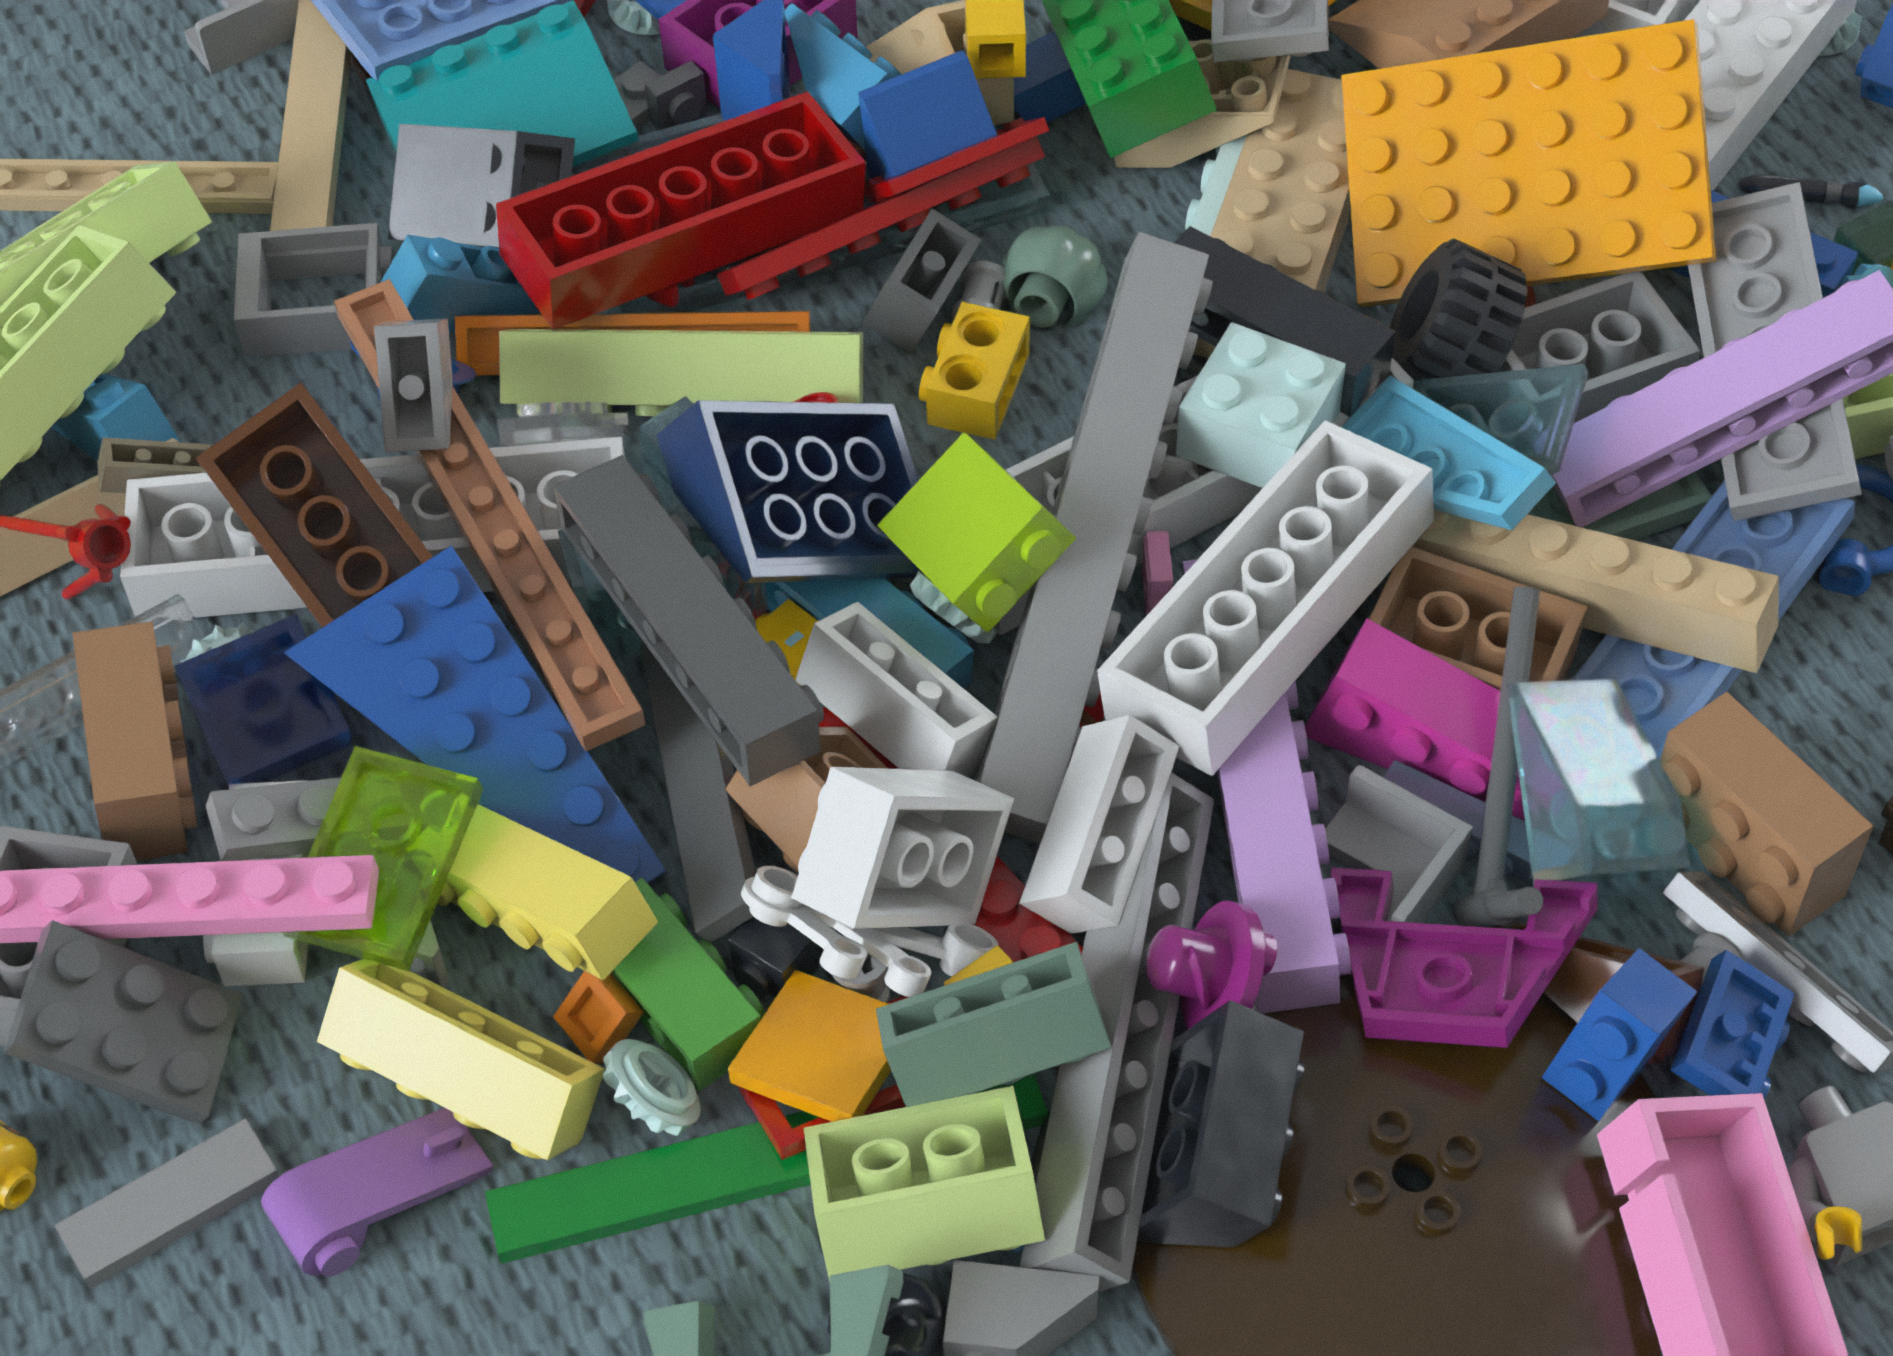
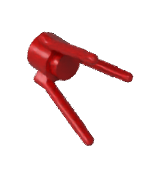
M98 504L95 507V513L100 519L89 518L81 520L75 526L0 515V527L67 541L70 555L74 561L83 567L89 568L88 573L63 589L62 597L65 599H72L99 582H110L113 578L112 569L125 562L131 548V540L127 532L131 525L130 519L126 516H118L104 504Z

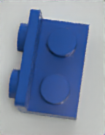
M1728 950L1713 957L1708 966L1670 1071L1710 1096L1762 1093L1765 1099L1771 1084L1770 1078L1766 1075L1773 1055L1780 1049L1788 1036L1790 1023L1786 1018L1795 993Z

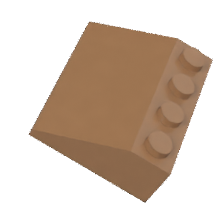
M1359 0L1329 18L1328 28L1376 67L1382 69L1571 39L1606 17L1609 0Z

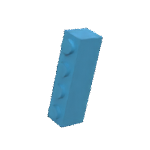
M739 576V584L755 598L761 600L771 611H774L789 598L816 620L820 621L855 602H859L963 689H966L971 684L974 649L970 647L966 638L956 629L942 625L924 610L914 595L904 590L900 591L886 579L745 583Z

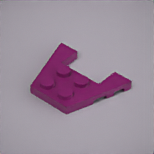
M1332 867L1330 874L1331 878H1335L1340 907V918L1338 919L1341 932L1345 933L1347 937L1351 976L1365 1037L1507 1048L1598 907L1597 883L1535 879L1534 888L1542 894L1543 906L1538 913L1528 916L1527 927L1524 930L1388 921L1394 893L1392 871Z

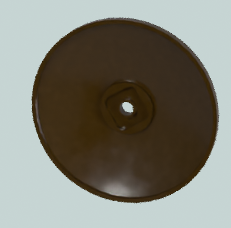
M1351 974L1340 975V1003L1263 1013L1266 1016L1304 1031L1299 1060L1304 1064V1073L1301 1083L1292 1097L1288 1123L1293 1127V1137L1289 1150L1281 1162L1277 1188L1281 1190L1282 1202L1273 1224L1236 1247L1136 1242L1132 1264L1133 1278L1150 1318L1174 1356H1662V1350L1619 1210L1620 1207L1629 1201L1627 1194H1614L1597 1137L1600 1131L1638 1099H1653L1657 1097L1640 1074L1598 1122L1541 1078L1577 1025V1022L1544 993H1542L1507 1048L1365 1037ZM1256 1001L1253 1006L1255 1011H1257ZM1402 1167H1416L1423 1170L1429 1176L1432 1184L1424 1191L1410 1192L1399 1187L1394 1181L1392 1174Z

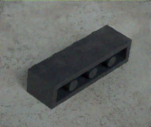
M1191 226L1174 242L1175 244L1209 254L1203 278L1213 281L1211 292L1203 314L1201 316L1193 314L1188 330L1198 334V338L1216 347L1230 323L1233 322L1346 363L1340 412L1350 418L1389 374L1395 330L1383 325L1377 319L1365 316L1330 298L1326 293L1314 290L1279 272L1275 267L1262 263L1230 247L1224 241L1213 238Z

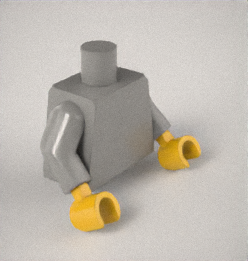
M1834 1086L1821 1088L1807 1096L1799 1105V1110L1812 1131L1802 1137L1791 1166L1787 1170L1809 1237L1816 1243L1818 1257L1822 1260L1831 1259L1835 1266H1838L1893 1243V1104L1881 1102L1853 1114Z

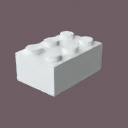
M831 767L827 781L818 797V811L807 847L799 860V874L791 898L853 929L946 926L963 923L974 925L980 911L1014 798L954 771Z

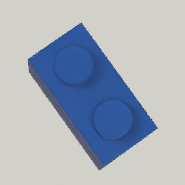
M1638 948L1599 990L1541 1078L1599 1122L1640 1075L1697 991Z

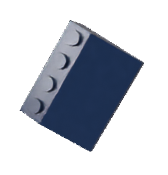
M698 400L656 435L674 494L745 583L915 578L918 571L923 573L877 526L919 481L894 404Z

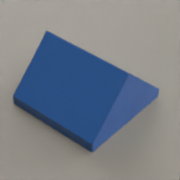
M763 0L713 34L721 117L725 121L789 98L790 71L784 0Z
M963 50L858 92L868 174L871 178L876 176H882L883 179L896 177L997 135L971 64Z

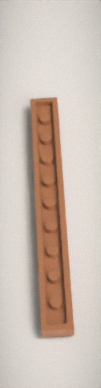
M390 279L334 301L338 318L378 388L379 377L374 326L384 322L414 320ZM452 386L450 447L448 449L414 450L585 752L645 726L644 714L640 704Z

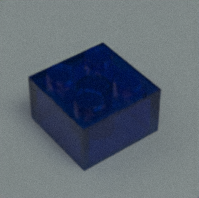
M297 614L174 666L228 787L229 784L268 782L353 744L350 729L332 690L284 653L307 638Z

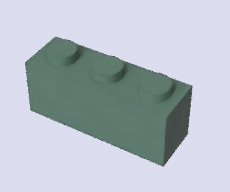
M1077 942L876 1008L883 1051L906 1107L969 1095L997 1085L1012 1084L1024 1076L1063 1063L1078 1062L1093 1053L1111 1048L1102 1012Z

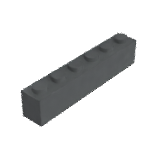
M621 455L554 485L561 530L748 785L751 787L820 753L819 723L824 720V713L816 694L808 685L805 684L800 687L793 679L781 648L773 640L767 643L757 631L754 617L745 601L740 597L732 599L724 588L721 573L712 558L708 555L700 557L693 548L690 534L683 520L677 514L669 516L661 506L658 491L647 474L638 476L625 457Z

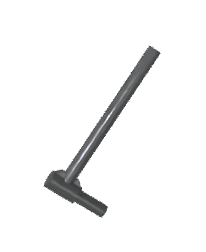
M1515 587L1513 590L1477 876L1470 893L1461 897L1456 904L1455 917L1460 926L1488 928L1503 926L1511 923L1514 918L1536 914L1543 906L1542 894L1536 888L1525 887L1508 891L1504 881L1540 590L1531 587Z

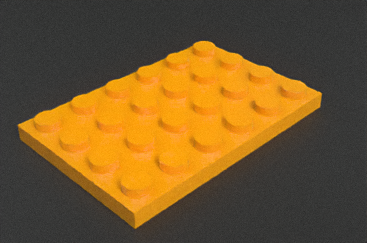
M1694 19L1341 75L1357 304L1362 307L1398 303L1406 286L1423 261L1444 242L1447 243L1450 239H1457L1522 269L1521 272L1525 273L1526 286L1716 262L1698 25Z

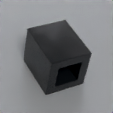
M752 917L742 923L728 939L733 973L740 985H747L760 998H764L767 994L776 998L794 970L812 976L821 966L820 958L824 949L789 923L782 927H776Z

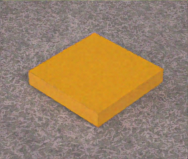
M794 970L729 1065L730 1083L831 1122L863 1116L891 1072L883 1051L876 1008L888 1005V1003Z

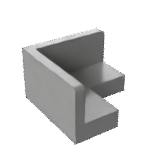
M219 0L225 8L224 10L196 22L194 27L184 31L188 45L210 74L213 75L293 39L299 0Z
M1357 765L1350 774L1346 802L1325 828L1329 857L1351 869L1392 871L1394 893L1388 921L1424 923L1464 869L1473 826L1364 766Z

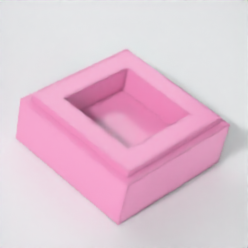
M1168 531L1146 532V536H1143L1141 571L1146 614H1149L1173 587Z

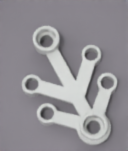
M775 866L760 867L755 877L745 881L741 891L743 900L750 906L749 911L756 919L776 927H782L789 923L822 947L824 951L820 958V964L829 973L845 979L857 978L868 952L888 967L884 978L886 985L893 991L907 997L924 992L932 971L923 961L909 956L898 947L941 959L939 963L940 968L952 977L998 945V942L991 934L969 923L949 925L943 938L908 927L853 929L791 898L798 876L786 869ZM831 927H833V928H835L836 930H838V931H839L840 933H842L844 936H841L839 933H837V932H836L834 929H832Z

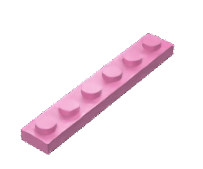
M373 855L5 870L0 871V943L39 942L42 929L52 920L100 939L372 928L379 868Z

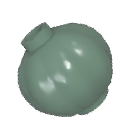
M1037 226L1023 231L1012 242L1010 249L1000 263V266L1005 268L1003 290L1008 307L1013 313L1029 316L1030 325L1045 328L1055 324L1070 295L1073 298L1074 306L1061 324V327L1068 328L1083 322L1100 305L1108 286L1106 267L1100 259V252L1096 245L1087 237L1079 235L1067 226Z

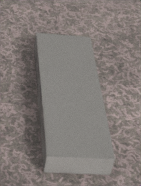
M245 1118L54 1226L87 1286L91 1289L266 1190L280 1176Z

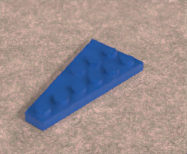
M452 545L284 652L290 659L326 685L345 702L358 710L475 803L632 877L634 882L643 878L648 885H651L668 874L588 751L585 752L572 727Z

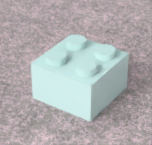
M1231 322L1179 406L1176 456L1263 488L1324 420L1334 424L1341 408L1346 363Z

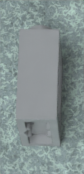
M378 223L238 234L234 323L244 356L258 357L352 349L349 335L338 318L335 305L271 310L272 281L366 273V288L380 283L395 254L392 245L383 246Z

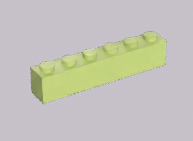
M506 329L499 331L500 404H517V414L549 415L553 414V404H576V415H612V405H635V415L670 416L671 405L692 406L698 400L794 402L805 395L815 392L832 393L837 397L839 403H863V332Z

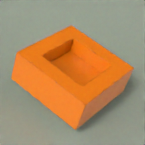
M584 971L553 1018L589 1061L604 1063V1056L617 1042L626 1039L644 1011L612 973L604 980H601Z

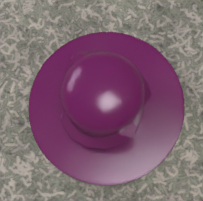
M1222 901L1211 907L1204 914L1195 930L1175 925H1168L1159 930L1151 941L1147 952L1146 973L1150 984L1155 989L1180 995L1182 1016L1189 1029L1229 1000L1254 1010L1253 1006L1258 996L1262 977L1267 975L1275 964L1277 943L1273 935L1264 933L1261 921L1251 907L1237 902Z

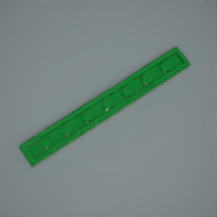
M1034 1073L1024 1076L1012 1084L997 1085L979 1091L984 1092L1013 1086L1023 1130L1042 1126L1044 1120L1048 1117ZM800 1111L785 1115V1118L791 1128H795L818 1118V1116ZM760 1122L484 1192L500 1264L808 1186L811 1183L807 1151L804 1150L782 1160Z

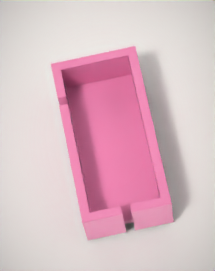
M1762 1093L1638 1099L1597 1134L1614 1194H1627L1629 1201L1620 1207L1619 1210L1663 1356H1848Z

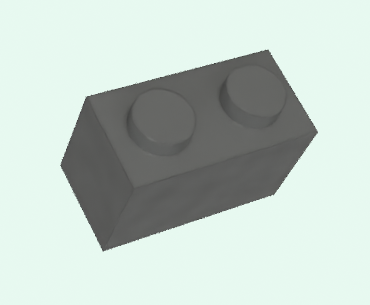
M931 209L889 276L862 324L912 354L982 239L936 210Z

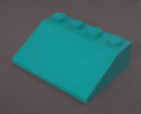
M574 0L562 5L545 7L538 14L510 25L493 27L486 34L458 45L441 47L434 54L421 58L407 66L395 65L389 67L381 73L378 81L373 77L366 80L395 153L397 152L399 124L510 130L575 138L573 166L640 141L592 32Z

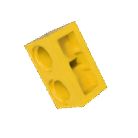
M961 302L953 323H944L937 344L938 360L935 367L926 366L921 378L919 400L926 402L928 425L996 440L1030 354L1029 316Z

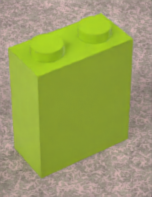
M965 432L959 436L877 525L953 605L987 633L1076 540V537Z

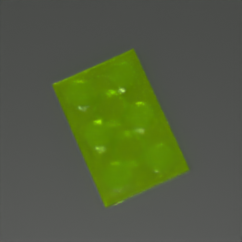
M355 746L307 858L374 856L379 868L372 928L282 932L283 935L291 939L409 971L484 790L478 778Z

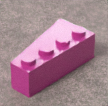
M1366 619L1327 681L1304 725L1306 738L1389 769L1395 759L1486 803L1500 691L1377 623ZM1526 706L1512 815L1550 832L1572 805L1599 745Z

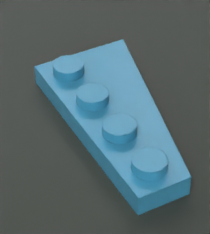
M1389 376L1341 427L1432 468L1434 510L1508 530H1513L1556 484L1548 471L1541 465L1392 376Z

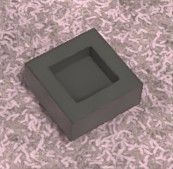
M693 61L687 62L644 84L649 121L661 134L678 125L690 124L700 114L708 111L704 73Z

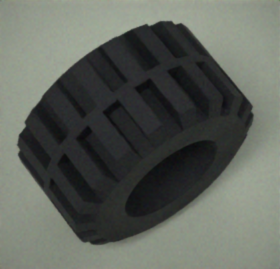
M1450 239L1447 243H1442L1423 261L1406 286L1389 327L1396 331L1392 358L1414 380L1413 388L1453 406H1463L1469 400L1472 401L1490 383L1508 356L1522 322L1527 295L1525 273L1521 272L1522 269L1457 239Z

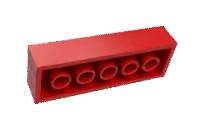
M807 91L496 203L499 253L552 330L814 232L863 210L866 162Z

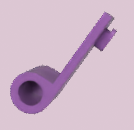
M442 1108L283 1173L266 1189L261 1199V1204L301 1270L307 1275L322 1274L330 1277L344 1272L356 1262L360 1255L359 1249L366 1238L368 1225L474 1182L493 1170V1164L466 1125L458 1122L454 1118L452 1111Z

